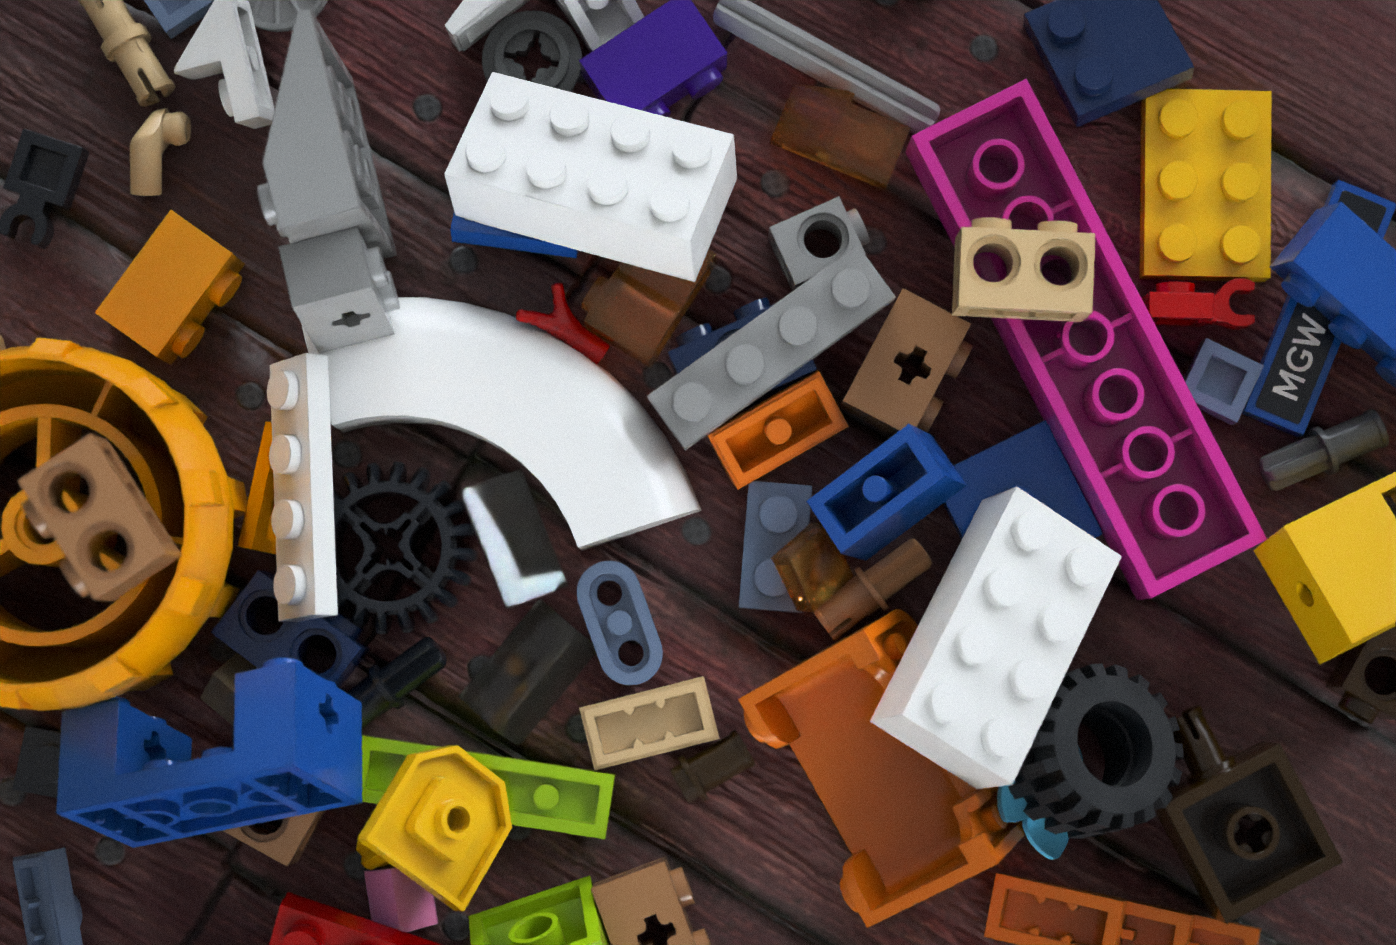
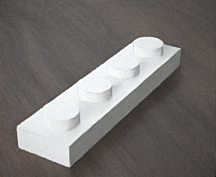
M304 353L271 364L270 379L267 385V399L271 406L272 443L269 450V462L273 470L274 508L271 516V525L276 538L277 567L273 588L278 601V621L303 622L338 615L328 355Z

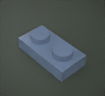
M753 481L748 484L738 608L802 613L811 509L807 500L812 496L811 485Z

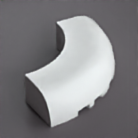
M398 297L400 309L389 312L394 334L323 353H318L302 325L308 353L328 355L330 421L332 426L345 433L368 426L391 423H426L459 430L486 441L525 466L543 484L556 501L569 524L578 548L582 551L702 511L685 469L666 436L643 406L600 365L595 364L576 349L534 325L519 322L516 320V317L473 304L427 297Z

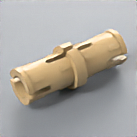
M78 0L104 40L101 45L103 53L109 61L117 62L134 91L139 105L145 107L159 102L160 99L155 92L158 90L162 92L164 97L169 96L174 91L175 84L172 79H169L149 46L152 37L147 28L142 23L135 22L124 1Z

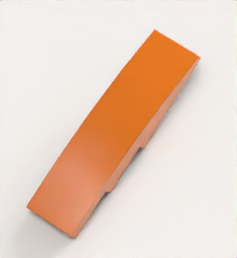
M996 873L984 937L1016 945H1259L1261 928L1236 922L1226 924L1216 918Z

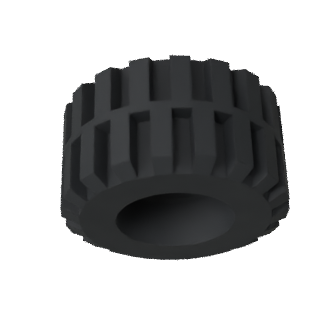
M1102 663L1090 664L1065 674L1015 778L1016 783L1008 787L1014 799L1023 797L1028 804L1023 811L1033 821L1045 818L1044 829L1054 834L1067 832L1068 838L1082 839L1090 836H1100L1145 823L1156 816L1155 810L1165 808L1173 796L1167 788L1179 785L1182 774L1175 767V761L1183 758V744L1175 743L1173 732L1180 729L1175 716L1167 718L1163 710L1168 704L1160 692L1153 695L1148 692L1150 684L1148 680L1139 674L1128 678L1127 668L1118 665L1104 668ZM1080 722L1093 731L1102 746L1105 758V770L1102 781L1095 778L1089 772L1080 756L1077 741Z

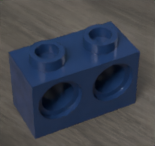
M258 570L211 633L258 669L262 668V664L270 659L292 658L301 661L304 667L325 680L334 682L340 689L370 650V647L358 639L364 629L353 624L351 618L344 613L340 614L338 612V615L303 622H283L278 631L270 635L266 634L257 624L256 613L262 602L269 598L276 599L273 588L275 575L271 572ZM319 636H325L331 640L336 649L335 662L324 673L313 670L306 658L309 644Z

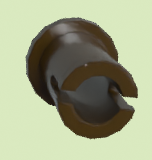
M735 729L729 732L730 734L687 760L681 755L677 758L680 764L670 769L672 776L688 803L699 797L703 802L709 799L706 795L707 792L749 767L751 769L756 766L751 754Z

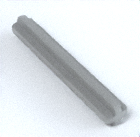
M720 0L714 10L713 21L719 27L914 134L934 125L939 117L941 108L937 103L749 0Z

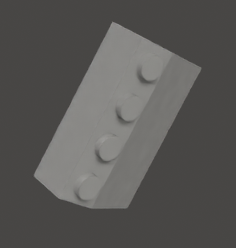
M311 9L297 12L263 158V166L268 183L258 185L259 200L265 219L269 226L276 224L280 237H288L290 243L357 226L368 249L379 246L383 259L397 256L353 78Z

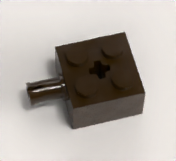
M1196 705L1180 712L1182 716L1178 718L1174 715L1180 729L1173 732L1175 743L1183 744V760L1190 774L1186 777L1187 781L1169 790L1173 798L1165 808L1155 810V813L1209 915L1228 924L1343 863V860L1282 746L1278 743L1261 741L1234 756L1232 754L1225 756L1202 713L1201 706ZM1240 818L1254 821L1255 826L1247 831V836L1250 840L1247 844L1234 839V833L1239 830L1237 821Z

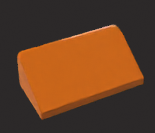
M817 370L722 424L709 433L707 437L730 481L739 490L849 426L823 377Z

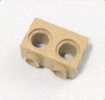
M977 218L972 220V227H961L955 238L952 316L1083 322L1092 313L1095 233L1077 232L1078 225L1068 221L1038 223L1037 230L1011 229L1012 221L1003 218ZM982 252L997 254L1006 265L1005 279L999 282H988L980 278L974 270V256ZM1048 255H1056L1067 261L1072 272L1070 283L1066 285L1049 283L1040 271L1041 258Z

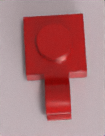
M1233 279L1220 287L1215 294L1195 292V284L1191 282H1162L1156 284V292H1149L1142 298L1156 327L1221 325L1231 330H1240L1255 323V315L1236 314L1229 305V299L1232 294H1249L1255 290V282L1248 279Z

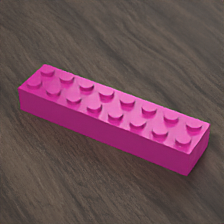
M1027 78L912 135L905 153L954 248L955 238L961 227H972V220L977 218L1008 219L1012 221L1011 229L1037 230L1038 223L1044 221H1068L1078 225L1077 232L1095 233L1093 310L1083 322L1008 318L991 319L1043 420H1046L1103 532L1108 546L1122 556L1118 565L1136 600L1151 599L1266 541L1267 537ZM982 252L974 256V270L980 278L988 282H999L1005 279L1006 265L997 254ZM1048 255L1041 258L1040 271L1049 283L1054 285L1070 283L1072 272L1067 261L1056 255Z

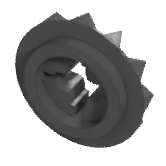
M530 10L510 15L494 27L485 42L482 66L486 81L488 82L492 72L527 81L524 67L519 63H515L514 59H517L518 56H528L531 47H534L535 39L539 38L538 43L541 48L542 58L551 62L554 66L538 68L536 76L532 78L531 82L573 92L574 86L581 74L579 60L582 59V51L577 36L563 20L547 12Z

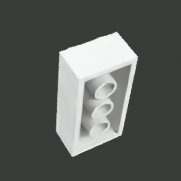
M492 72L444 175L456 216L695 282L737 180L734 134Z
M1014 487L983 499L870 722L976 789L1012 785L1122 556L1019 487Z

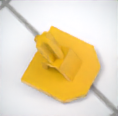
M448 745L408 754L357 838L359 841L357 842L356 850L362 856L361 865L366 869L373 870L377 867H385L391 864L452 910L464 912L512 829L505 782L458 745Z

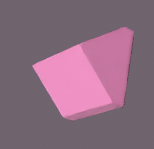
M394 866L364 871L372 921L404 932L438 924L434 896Z

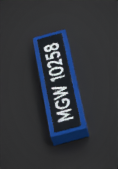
M1341 180L1333 183L1324 207L1339 202L1344 203L1379 236L1384 238L1395 211L1396 203ZM1287 295L1260 361V364L1264 365L1242 411V414L1296 437L1303 436L1341 344V341L1328 328L1331 321L1314 306L1306 307Z

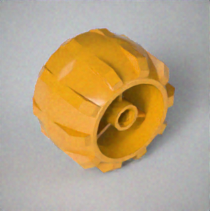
M37 338L32 346L11 347L0 351V466L19 447L37 437L36 468L81 440L82 429L97 431L118 447L129 460L140 479L147 502L182 556L121 595L99 615L68 629L50 632L33 627L19 620L0 605V707L37 711L81 708L122 695L127 691H145L173 675L170 662L186 649L209 617L222 618L234 603L240 590L227 583L225 579L233 550L234 519L245 515L248 501L244 482L227 476L214 441L203 426L208 416L185 395L173 390L163 380L130 360L94 348L82 347L72 341ZM80 475L70 479L63 490L65 506L70 512H75L81 509L89 499V495L80 493ZM23 489L9 500L2 513L1 532L3 538L0 539V577L25 563L61 568L60 562L67 558L56 540L54 541L53 535L47 538L43 537L27 518L22 508V503L29 498ZM118 533L107 537L100 549L101 561L109 571L120 568L127 559V557L114 550Z

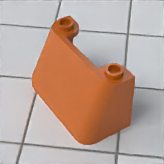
M901 609L891 611L738 699L744 709L746 726L757 741L761 743L766 742L775 749L782 748L788 744L791 746L851 852L852 856L843 865L840 890L847 905L853 911L859 913L867 928L997 865L1025 835L1022 821L1008 823L1003 822L997 807L999 786L976 789L870 722L918 627L910 615Z

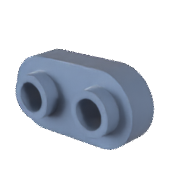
M601 561L593 564L579 579L577 600L600 665L606 675L617 683L623 685L644 683L651 679L659 670L663 660V647L640 582L635 573L620 562ZM607 581L618 583L622 589L620 601L612 606L602 604L598 598L599 587ZM627 641H636L643 648V659L637 665L628 666L620 659L619 650Z

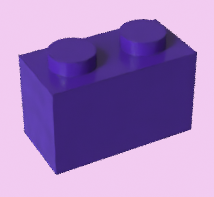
M670 0L580 59L579 64L583 78L597 99L669 117L671 111L668 107L689 94L693 100L698 99L722 82L724 77L721 72L727 69V52L692 0Z

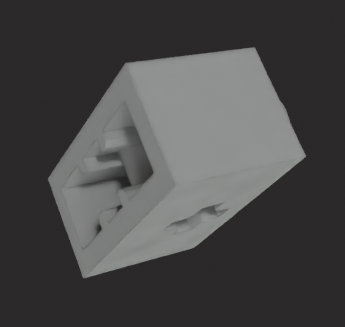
M357 226L279 246L292 308L318 353L394 334L389 312L400 309L392 275L390 271L386 272L379 246L368 249Z

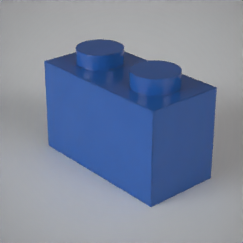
M908 424L807 500V503L841 554L866 561L967 485L934 437Z

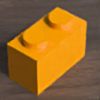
M170 210L95 313L154 356L172 365L177 356L185 358L198 345L205 332V328L201 324L215 304L219 307L224 306L236 293L242 282V276L238 273L245 263L173 210Z

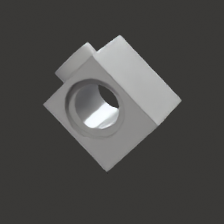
M840 196L769 227L768 233L769 243L791 291H794L856 245L866 255L862 246L870 243L867 229L860 214L855 208L846 212ZM814 230H827L837 238L839 250L828 258L815 257L806 249L804 244L805 237Z

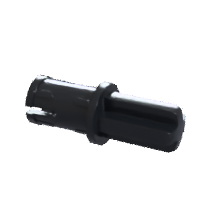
M431 637L422 638L383 668L373 665L369 668L370 675L347 692V694L362 702V729L392 707L397 710L405 705L404 696L445 667L447 658L440 646Z

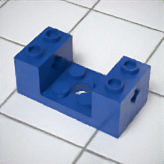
M292 658L267 660L262 664V668L235 674L234 748L218 747L207 749L202 752L201 758L191 760V737L168 726L163 718L149 716L130 705V701L125 698L116 696L89 706L62 711L56 814L135 848L362 803V702L339 689L334 682L325 680L304 667L303 663L299 660Z

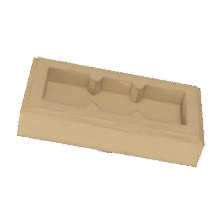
M704 676L579 708L594 770L720 739Z

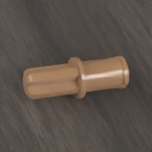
M909 539L865 572L860 567H857L854 570L857 574L855 577L817 605L812 606L811 610L832 639L836 641L840 636L853 628L855 624L880 607L884 611L887 610L889 606L885 600L928 570L932 565L931 558L917 540Z

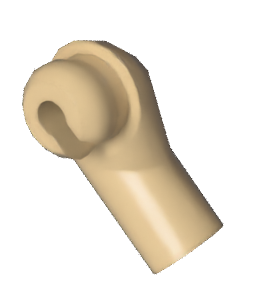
M168 108L155 110L130 141V194L140 196L162 194V154L169 144L181 146L190 140L191 121L187 114L178 111L170 113Z

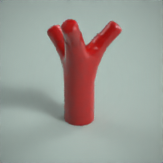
M561 282L551 285L553 311L550 314L519 309L516 312L515 317L517 321L534 325L548 332L558 340L579 351L595 364L600 362L610 347L608 343L592 333L576 319L566 303L564 285Z

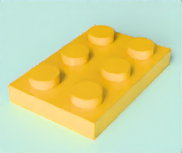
M1166 89L1141 100L1139 279L1231 281L1243 278L1253 282H1265L1271 278L1272 91Z

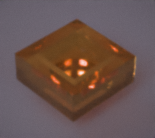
M811 522L771 557L797 611L815 612L854 576L844 554L840 553L820 522Z

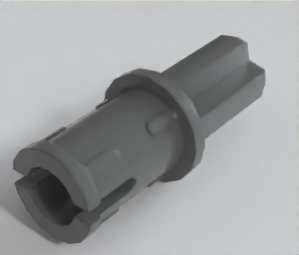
M1371 409L1326 430L1318 426L1309 430V437L1262 456L1259 459L1261 476L1272 491H1278L1323 471L1329 475L1335 474L1339 471L1340 464L1380 447L1388 446L1389 436L1387 429L1379 414Z

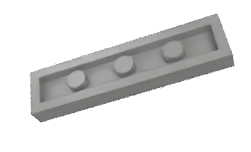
M856 245L647 395V399L686 451L895 300L896 296L860 247Z

